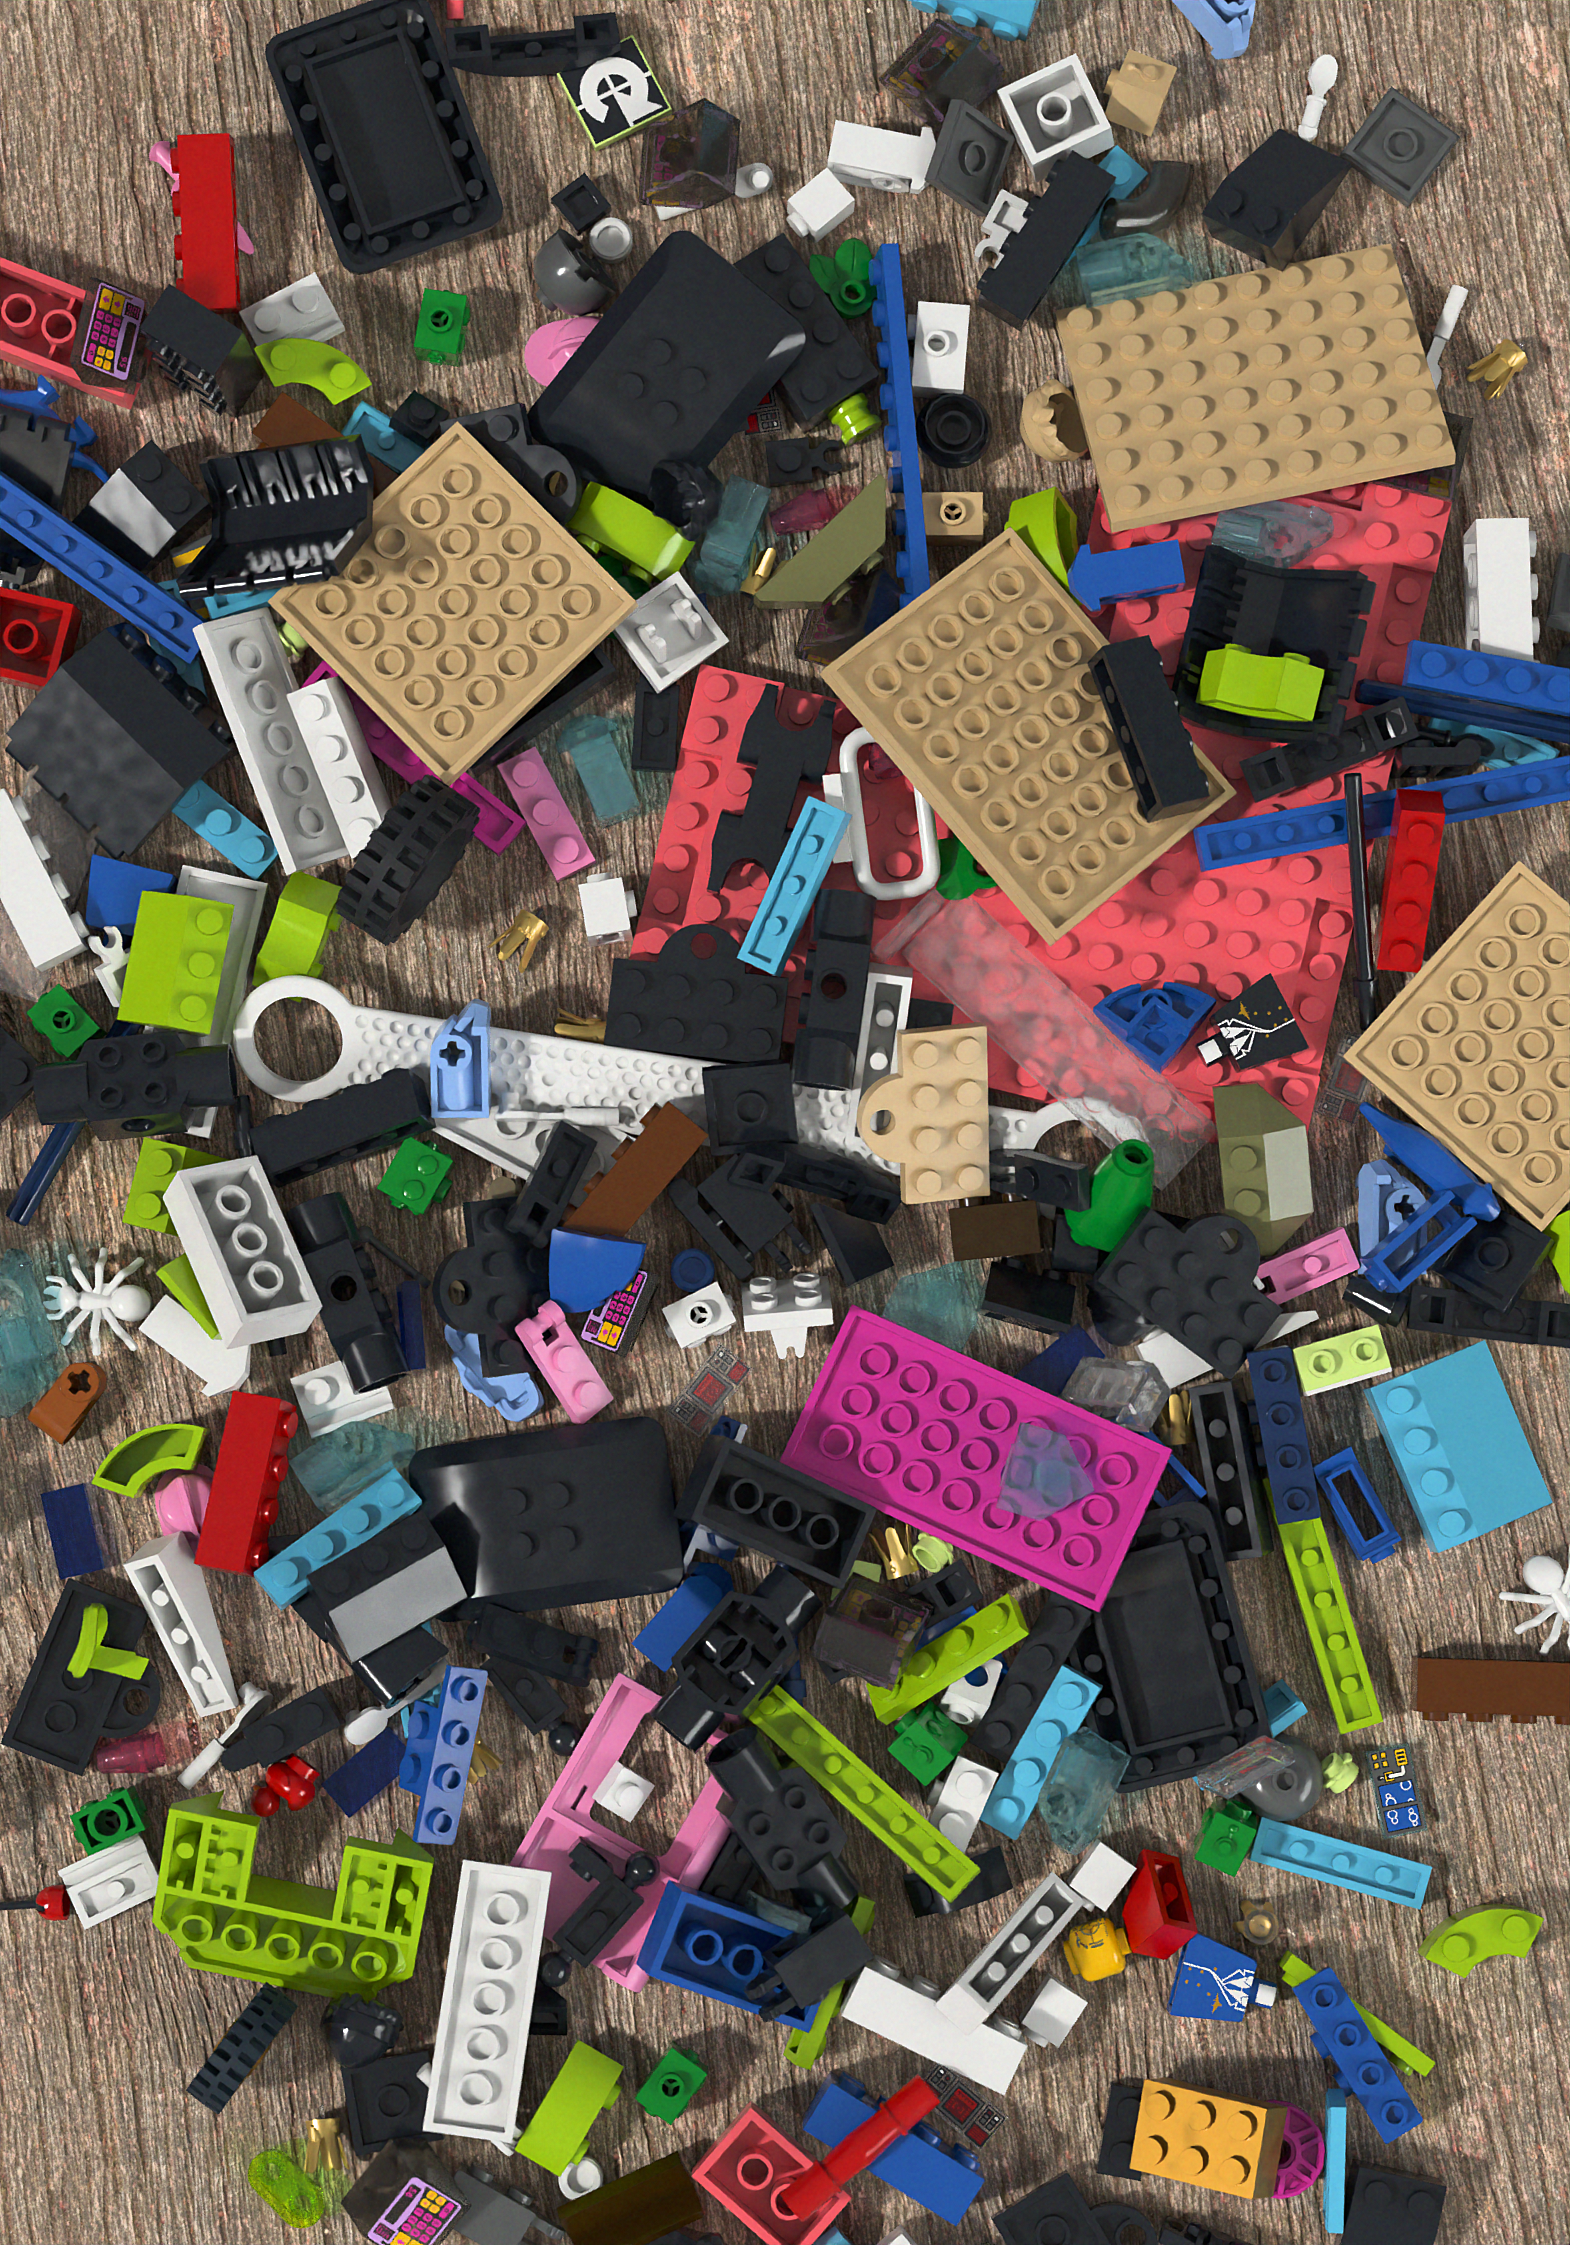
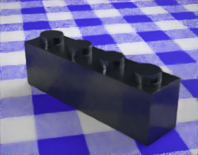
M1073 150L1065 162L1061 159L1055 162L1045 180L1050 184L1042 197L1037 194L1033 196L1022 217L1027 219L1026 223L1019 233L1014 230L1009 233L999 250V253L1003 254L1004 257L996 269L988 266L976 286L981 291L978 306L1020 332L1023 331L1114 189L1115 176Z
M1149 635L1102 646L1088 661V666L1147 823L1195 811L1210 796L1208 792V779L1205 772L1199 768L1195 758L1192 736L1184 728L1178 713L1177 697L1174 691L1169 688L1162 671L1163 662L1159 651L1153 647Z
M395 1068L384 1072L381 1075V1079L368 1084L358 1083L347 1086L341 1091L342 1094L327 1100L314 1099L303 1104L301 1110L288 1115L276 1114L263 1120L262 1125L249 1129L255 1155L258 1156L268 1182L280 1188L436 1128L435 1120L431 1118V1105L424 1080L408 1068Z
M1243 1378L1201 1384L1188 1388L1210 1510L1218 1529L1226 1560L1230 1562L1263 1557L1274 1551Z

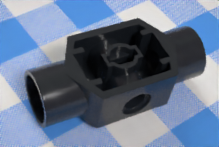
M819 889L814 900L809 944L817 946V949L807 950L804 980L812 981L811 993L802 992L798 1023L806 1024V1029H797L790 1076V1083L824 1090L851 1091L877 898L872 895L840 889ZM828 982H837L844 987L846 993L838 999H831L823 994L821 988Z
M175 1031L86 1040L77 1060L36 1064L34 1067V1096L41 1125L87 1121L100 1142L188 1132L199 1109L237 1105L238 1102L237 1073L231 1044L186 1048Z
M340 1191L321 1195L290 1209L286 1215L294 1233L300 1256L322 1304V1308L319 1311L329 1340L344 1367L353 1394L357 1395L374 1391L410 1375L412 1372L393 1322H386V1319L393 1317L385 1294L381 1293L378 1287L374 1288L371 1282L372 1278L377 1277L370 1254L365 1252L363 1246L358 1248L363 1241L345 1193ZM349 1285H357L354 1297L348 1301H341L342 1291Z
M778 1564L775 1565L750 1595L729 1591L671 1658L678 1679L652 1708L649 1715L673 1738L694 1754L701 1749L724 1721L743 1725L799 1660L800 1655L794 1639L823 1606L822 1601L797 1577Z
M754 1726L739 1729L718 1742L709 1751L704 1760L706 1766L723 1790L715 1808L760 1876L776 1891L789 1889L810 1920L833 1903L841 1909L844 1908L860 1890V1882L840 1854L848 1836L803 1768L787 1755L776 1757L759 1730Z

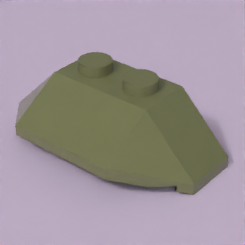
M879 474L754 594V603L760 609L819 610L829 602L834 606L840 603L853 589L849 582L860 572L867 576L884 559L880 552L884 549L886 479Z
M1257 1082L1212 1086L1224 1214L1238 1219L1253 1232L1259 1245L1260 1257L1273 1256L1314 1212L1306 1124L1271 1096ZM1233 1228L1227 1229V1233L1233 1242L1237 1244L1238 1234Z

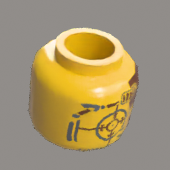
M1101 1917L1072 1927L1069 1932V1940L1063 1941L1066 1958L1073 1975L1080 1974L1088 1982L1121 1973L1126 1965L1125 1955L1132 1953L1125 1928L1116 1929L1114 1923L1107 1917Z

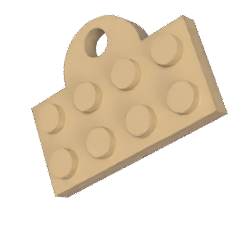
M982 1022L897 1030L898 1073L887 1075L877 1080L861 1098L856 1118L860 1137L866 1146L880 1158L900 1163L901 1200L906 1205L989 1196L987 1026ZM879 1110H888L890 1112L889 1124L882 1130H872L870 1120L873 1114Z

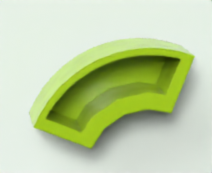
M285 338L270 341L253 348L273 388L288 383L306 384L322 392L332 406L372 385L367 375L350 357L338 349L319 341L303 338Z
M590 481L582 494L581 502L575 515L565 524L567 528L577 535L575 540L586 551L597 555L600 550L629 567L627 573L631 577L647 586L652 581L661 583L679 571L695 545L694 541L682 538L673 526L669 525L664 519L653 516L652 512L645 507Z
M1054 486L1012 501L1009 521L1005 522L1004 531L1011 527L1078 606L1083 605L1070 593L1067 573L1079 548L1076 534L1077 516L1063 495Z
M1226 644L1224 649L1207 651L1195 702L1258 718L1294 722L1313 721L1325 670L1309 665L1310 658L1300 654L1284 653V657L1259 656L1251 654V649L1245 646Z
M301 871L290 876L279 897L270 929L257 956L252 985L259 987L272 979L288 975H302L321 979L324 965L319 964L331 930L337 932L343 920V917L337 913L338 910L336 909V904L340 900L338 894L342 887ZM286 997L299 1003L303 999V997Z
M163 1424L139 1431L126 1438L107 1455L98 1468L91 1484L131 1498H141L148 1484L163 1472L174 1469L197 1470L211 1428L191 1424Z
M1483 1904L1469 1907L1451 1915L1438 1924L1429 1933L1417 1952L1424 1958L1466 1978L1476 1964L1490 1956L1509 1954L1525 1959L1544 1918L1524 1908L1507 1904Z
M577 2040L514 2150L561 2177L569 2162L578 2166L591 2143L584 2138L600 2109L604 2107L610 2110L623 2088L616 2081L624 2066L584 2042Z

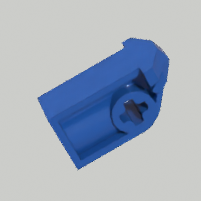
M1178 539L1092 555L1089 544L1081 545L1067 573L1070 593L1091 612L1100 611V605L1181 592L1186 583Z
M691 1561L687 1569V1573L690 1576L631 1643L664 1673L673 1664L671 1658L723 1597L729 1591L735 1592L731 1575L718 1563Z

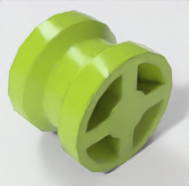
M864 393L848 398L828 414L830 422L838 425L842 431L841 439L845 446L861 441L877 430L882 424L878 415L871 414L867 407L868 399Z

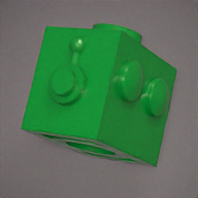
M424 289L413 346L417 360L427 361L436 366L444 364L460 367L462 352L465 348L467 326L471 317V308L467 295L456 294L449 290Z
M59 983L50 992L41 995L38 1002L26 1012L32 1019L31 1022L34 1028L40 1034L47 1035L51 1040L53 1049L61 1056H66L70 1060H77L86 1040L102 1039L108 1034L77 999ZM59 1022L61 1023L62 1028H58Z
M412 1137L405 1139L377 1189L390 1196L391 1205L400 1210H403V1208L409 1209L416 1216L422 1214L426 1217L434 1202L440 1205L443 1203L453 1185V1181L448 1179L456 1165L451 1160V1155L440 1152L437 1149L438 1145L428 1139L426 1142L422 1141V1143Z
M930 1700L918 1713L911 1709L897 1722L893 1728L898 1732V1735L887 1750L926 1787L956 1757L969 1736Z
M134 1785L127 1789L124 1787L113 1789L106 1795V1799L88 1801L80 1807L81 1811L70 1815L75 1827V1838L78 1843L83 1844L88 1857L152 1826L146 1812L148 1811L146 1802L143 1798L140 1799ZM110 1811L116 1812L114 1816H108ZM108 1821H113L114 1826H112Z
M1215 1795L1211 1806L1206 1809L1202 1816L1201 1827L1193 1841L1194 1859L1235 1877L1257 1833L1256 1814L1243 1802L1232 1798L1225 1800Z
M672 2041L637 2089L635 2100L644 2105V2110L654 2118L658 2116L671 2125L676 2118L678 2119L684 2114L692 2095L697 2094L704 2086L705 2077L708 2074V2066L700 2061L698 2058L699 2054L693 2049L682 2048ZM667 2079H675L676 2081L671 2083ZM663 2084L669 2087L668 2092L663 2089ZM680 2085L679 2091L673 2092V2088Z

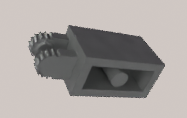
M461 2162L444 2192L445 2196L461 2206L447 2226L480 2245H539L524 2237L529 2225L542 2231L552 2239L562 2240L566 2233L565 2229L537 2212L538 2206L531 2203L534 2197L530 2193L513 2184L508 2189L493 2181L495 2174L476 2162H472L470 2167ZM446 2199L442 2206L437 2204L440 2209L437 2213H433L432 2216L446 2224L458 2209V2205ZM448 2203H452L454 2205L453 2209L445 2218H441L439 2216L440 2212Z

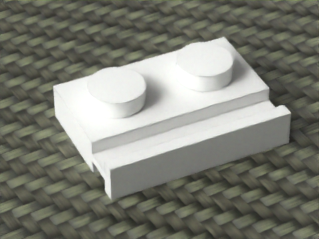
M315 272L239 312L256 346L285 338H303L323 343L346 331Z
M341 1361L290 1379L310 1431L311 1439L396 1409L388 1386L354 1395Z
M141 1832L58 1871L59 1876L62 1877L65 1883L66 1891L84 1930L156 1896L159 1878L158 1867L150 1850L147 1849Z

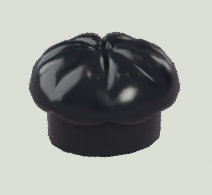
M945 393L932 398L923 406L915 423L919 449L928 460L944 468L958 469L972 465L986 453L992 439V423L988 412L980 402L966 394Z

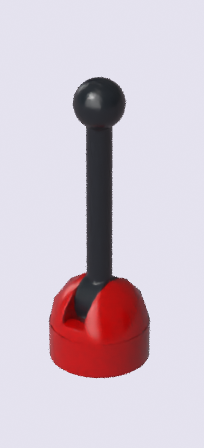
M65 1884L51 1885L41 1890L35 1900L0 1902V1911L36 1909L38 1914L45 1920L62 1921L68 1920L71 1903Z

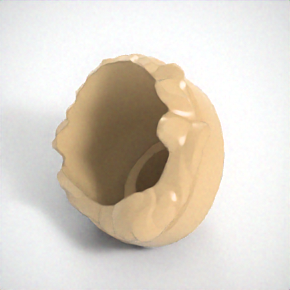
M1050 379L1025 397L1020 416L1019 430L1025 444L1033 453L1051 463L1075 461L1088 451V443L1076 398L1072 396L1071 391L1062 382H1059L1057 379Z

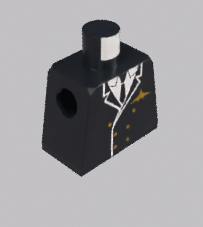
M1271 973L1265 975L1209 1018V1021L1216 1034L1195 1044L1198 1055L1206 1068L1229 1058L1236 1073L1298 1055L1309 1048Z

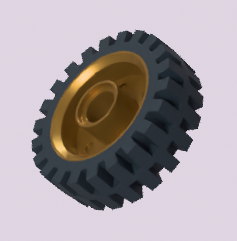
M266 1982L239 2018H236L213 2049V2053L186 2091L204 2106L219 2115L243 2081L249 2078L272 2047V2042L294 2014L298 2005Z

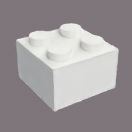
M1076 53L997 90L1002 111L1036 183L1047 177L1058 159L1065 162L1072 150L1088 159L1114 146L1111 126Z

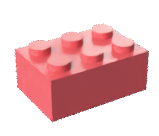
M752 2100L692 2167V2177L768 2245H812L852 2199L851 2189L844 2184L841 2186L843 2191L840 2194L837 2192L807 2220L802 2222L785 2203L780 2193L808 2170L817 2158Z

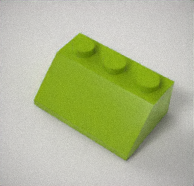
M142 890L117 1020L199 1037L210 1035L235 905L194 896Z

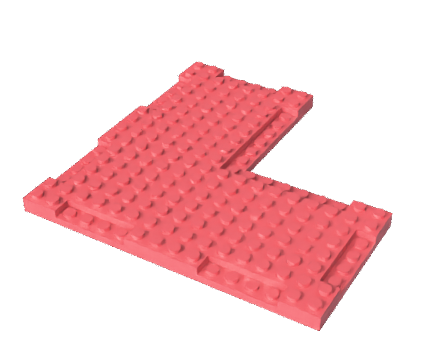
M1394 476V479H1382V481L1385 479L1392 480L1393 484L1373 480L1374 482L1368 481L1111 533L1100 488H1098L1085 545H1090L1091 555L1178 539L1186 583L1181 592L1100 605L1101 610L1091 612L1084 604L1080 605L1079 608L1110 644L1149 635L1153 647L1161 655L1163 662L1162 671L1169 688L1172 689L1179 653L1182 648L1200 574V567L1207 545L1222 546L1247 560L1279 568L1359 571L1367 575L1368 580L1375 582L1377 585L1370 614L1359 615L1358 619L1365 620L1368 623L1360 656L1349 657L1348 661L1357 664L1349 700H1338V704L1347 707L1344 721L1361 715L1366 710L1376 707L1355 701V688L1359 680L1366 678L1402 686L1408 642L1412 640L1419 641L1433 576L1437 570L1455 489H1452L1451 500H1445L1449 499L1450 488L1444 490L1448 492V495L1443 497L1428 493L1429 483H1425L1426 487L1418 485V482L1421 481L1414 480L1416 484H1410L1408 480L1411 481L1413 479L1405 478V482H1401L1403 479L1397 480L1400 476ZM1409 484L1410 488L1411 485L1415 486V489H1409L1407 488V485ZM700 664L680 746L681 751L629 959L658 962L660 951L670 936L683 927L699 923L712 924L726 930L742 947L769 886L768 876L762 868L754 863H742L732 868L719 895L707 892L711 871L712 841L722 809H727L741 814L744 813L756 772L754 767L736 763L747 721L754 712L767 683L779 686L775 717L779 724L789 731H803L811 727L818 717L824 699L835 702L836 709L832 724V747L825 775L840 774V747L845 737L854 729L863 727L840 699L785 687V683ZM1182 721L1184 728L1190 732L1194 743L1237 792L1197 827L1345 799L1344 774L1361 773L1363 795L1383 792L1387 789L1395 749L1306 786L1255 803L1239 762L1277 746L1282 747L1290 743L1251 741L1195 727ZM877 742L864 744L857 752V765L872 877L880 883L916 879L923 871V859L913 784ZM800 781L787 827H795L808 796L826 803L823 782L821 786ZM934 810L938 840L953 838V831ZM1192 830L1051 947L999 886L987 890L977 889L967 899L952 901L935 894L937 883L941 878L940 875L935 886L923 895L889 901L877 900L869 962L913 968L910 998L954 1004L951 1025L982 1022L987 1026L988 1091L1045 1105L1065 1099H1090L1113 1108L1131 1125L1218 1145L1212 1086L1257 1082L1271 1096L1306 1124V1132L1308 1134L1320 1081L1319 1073L1353 929L1348 844L1201 872ZM1375 839L1366 840L1367 870ZM832 859L820 889H840L863 893L857 886L853 874L852 861L833 864ZM978 863L976 866L977 871L981 875H989L981 864ZM932 890L929 897L925 901L923 900V903L918 907L917 904ZM814 902L781 974V977L789 978L782 1042L795 1045L797 1029H806V1024L798 1023L801 994L802 992L811 993L812 981L804 980L807 950L817 949V946L809 944ZM915 907L914 912L890 934V931ZM700 933L693 938L691 947L697 957L706 959L715 954L717 944L711 935ZM746 962V973L775 976ZM1271 973L1309 1048L1298 1055L1240 1073H1236L1229 1058L1206 1068L1198 1055L1195 1044L1216 1034L1209 1018L1265 975ZM828 982L821 988L823 994L831 999H838L846 993L844 987L837 982ZM1165 982L1183 984L1198 989L1216 999V1005L1204 1022L1160 1075L1122 1045L1093 1013V1008L1105 997L1119 989L1138 983L1141 985V991L1149 989L1162 990Z

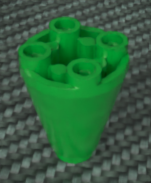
M1138 1139L1123 1141L1089 1171L1090 1209L1082 1212L1064 1209L1067 1224L1071 1228L1070 1234L1074 1242L1081 1246H1091L1111 1252L1143 1208L1148 1206L1152 1209L1155 1163L1152 1149L1145 1142Z

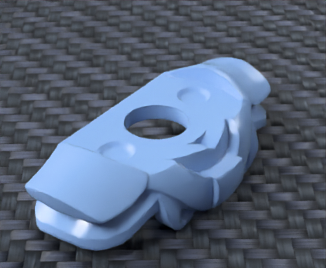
M446 1324L444 1330L445 1339L454 1352L451 1359L457 1366L463 1387L470 1394L473 1393L480 1398L488 1408L495 1406L505 1419L515 1422H521L532 1417L542 1408L545 1399L529 1372L483 1378L478 1334L461 1333Z

